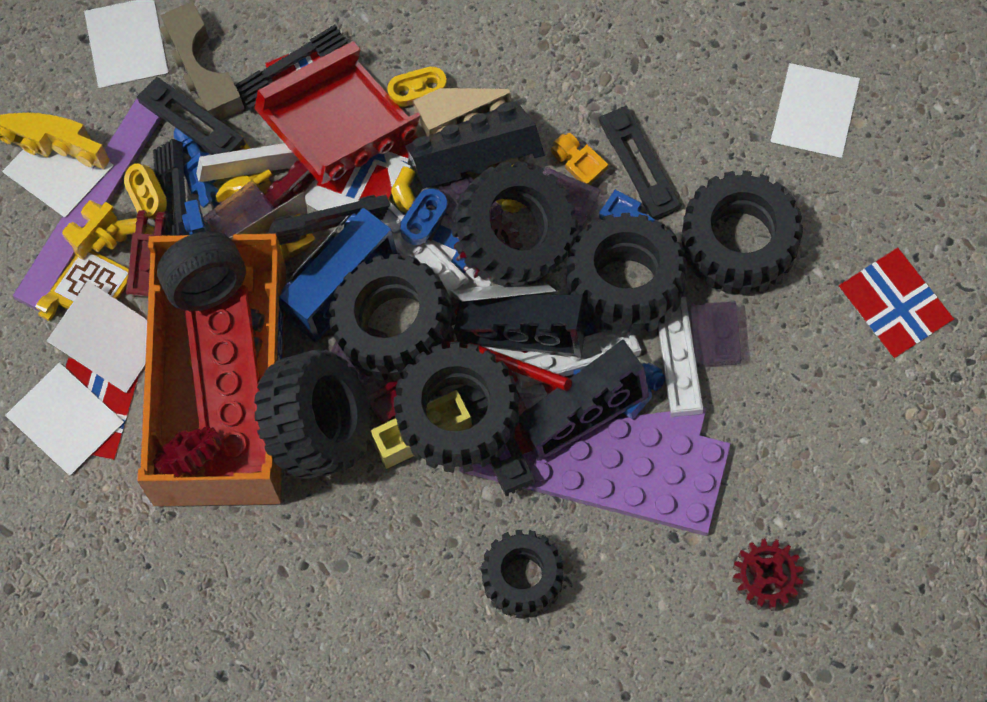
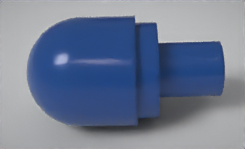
M177 128L174 129V139L182 142L183 153L189 154L192 159L201 152V146Z

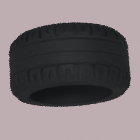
M208 231L189 235L173 244L159 261L157 275L167 299L174 307L185 311H202L218 306L231 298L241 287L245 279L246 267L235 243L230 237L223 233Z

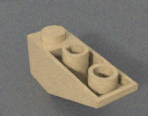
M439 88L413 100L414 112L420 114L419 123L426 136H430L440 132L448 125L460 124L469 120L473 115L485 114L497 109L503 103L511 102V93L509 89Z

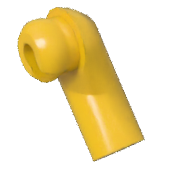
M405 166L402 167L392 186L391 194L398 209L407 213L415 201L410 184L416 172Z
M137 218L118 220L113 223L118 228L113 238L117 242H122L127 239L128 234L135 233ZM147 224L145 234L154 235L155 227Z

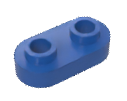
M426 189L418 195L401 221L400 232L404 241L412 245H420L430 238L447 211V199L441 191ZM433 205L436 207V209L431 211L428 210L426 207ZM419 229L421 232L419 234H413L411 230Z

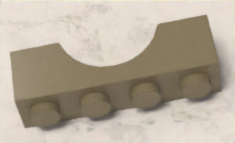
M191 1L161 14L164 26L159 28L165 43L169 44L172 42L175 48L174 51H171L177 67L183 66L187 73L183 75V79L189 92L195 90L198 98L194 100L195 104L219 121L243 111L244 107L241 97L229 73L211 72L197 63L198 52L209 37L194 2Z

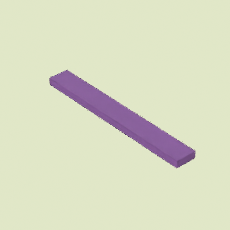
M138 99L135 100L105 148L110 159L109 162L114 166L66 217L62 216L13 294L15 300L40 312L35 307L42 296L50 292L75 256L72 246L64 239L62 231L71 222H74L81 228L88 223L82 217L81 211L89 200L103 205L105 202L110 203L124 181L127 169L135 163L162 118H159L141 105Z

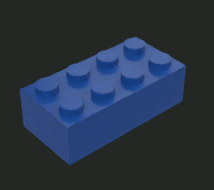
M362 208L357 215H351L345 222L344 229L337 236L329 238L323 247V251L315 259H310L304 265L302 273L295 281H289L282 289L279 298L288 321L316 343L330 328L329 320L332 317L329 312L330 303L337 301L333 294L337 286L343 287L345 284L343 278L348 272L355 273L358 270L357 265L364 261L367 265L373 262V257L382 255L384 259H389L390 254H397L391 228L365 208Z

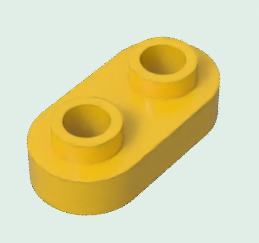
M426 67L393 77L388 83L387 90L392 101L400 107L413 105V100L439 88H447L445 73L441 69ZM429 83L437 84L434 88L427 87ZM400 91L408 92L405 96L398 95Z
M142 164L131 165L124 177L127 192L137 213L139 210H145L148 219H155L158 212H165L167 205L166 196L151 167Z

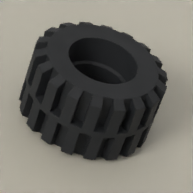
M522 529L515 530V535L512 536L507 532L502 534L501 541L495 539L491 543L490 551L486 550L484 554L481 572L487 598L491 599L492 605L496 609L498 607L502 609L503 614L509 616L510 613H514L516 618H523V614H529L531 618L537 616V612L540 610L544 613L549 609L551 602L554 604L557 601L558 593L561 592L563 586V561L561 556L558 555L557 547L554 544L550 545L549 538L542 535L539 538L536 536V532L529 530V534H522ZM515 560H531L541 568L542 578L531 588L516 589L505 582L503 578L505 568Z

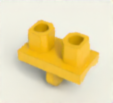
M89 200L81 211L82 217L88 223L81 228L74 222H71L62 231L64 239L72 246L75 255L82 260L92 249L99 253L104 246L109 249H114L117 246L113 235L118 231V228L113 223L118 219L112 211L114 209L113 206L105 202L103 205Z

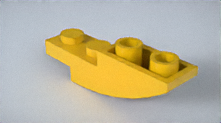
M8 113L0 115V140L6 144L13 142L31 155L38 153L48 158L54 150L62 156L71 155L77 158L80 163L87 167L94 165L103 170L110 161L102 144L92 141L85 126L81 123L41 113Z

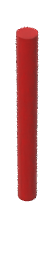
M479 346L480 353L483 354L486 350H489L496 355V362L503 361L510 371L564 391H568L571 388L572 380L567 377Z

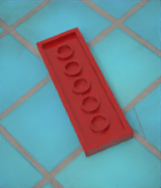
M242 285L231 298L218 306L202 311H185L200 430L205 426L209 428L214 427L223 443L219 446L220 451L213 453L214 457L212 460L204 464L206 477L234 476V473H262V464H265V442L259 438L257 432L259 424L258 421H255L254 412L257 410V404H254L255 394L260 390L257 388L260 381L248 288Z

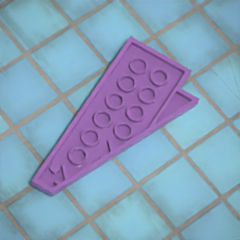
M704 407L703 414L671 417L670 411L639 415L633 420L629 417L611 419L541 461L534 451L523 454L535 478V485L529 484L528 488H522L707 536L731 443L700 436L707 409ZM506 444L505 452L499 457L501 461L512 457ZM480 463L474 464L473 471L464 472L463 467H459L460 472L498 482L491 464L483 468Z

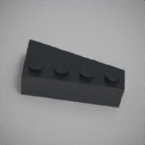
M517 101L503 103L495 110L485 114L473 115L465 122L457 125H448L440 132L430 136L418 137L412 143L405 145L412 169L416 172L415 177L423 189L462 179L463 172L469 171L480 174L491 165L506 161L513 165L519 161V157L533 154L534 159L545 156L536 124Z
M516 295L462 301L460 299L454 326L457 342H460V344L471 342L479 346L581 357L587 327L583 295Z
M624 339L571 377L572 385L568 391L556 388L519 416L518 425L520 431L540 461L649 398L644 367Z

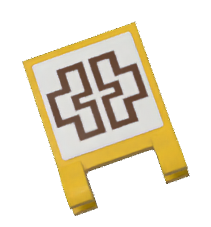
M92 250L83 260L75 255L50 292L42 296L35 307L40 310L38 315L50 321L55 315L58 305L69 309L87 281L118 300L127 287L129 269Z

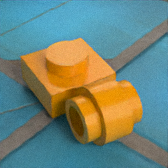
M569 132L566 135L561 134L553 142V147L550 150L560 162L569 160L565 164V169L587 189L608 169V163L589 145H585L579 151L580 143L573 134Z

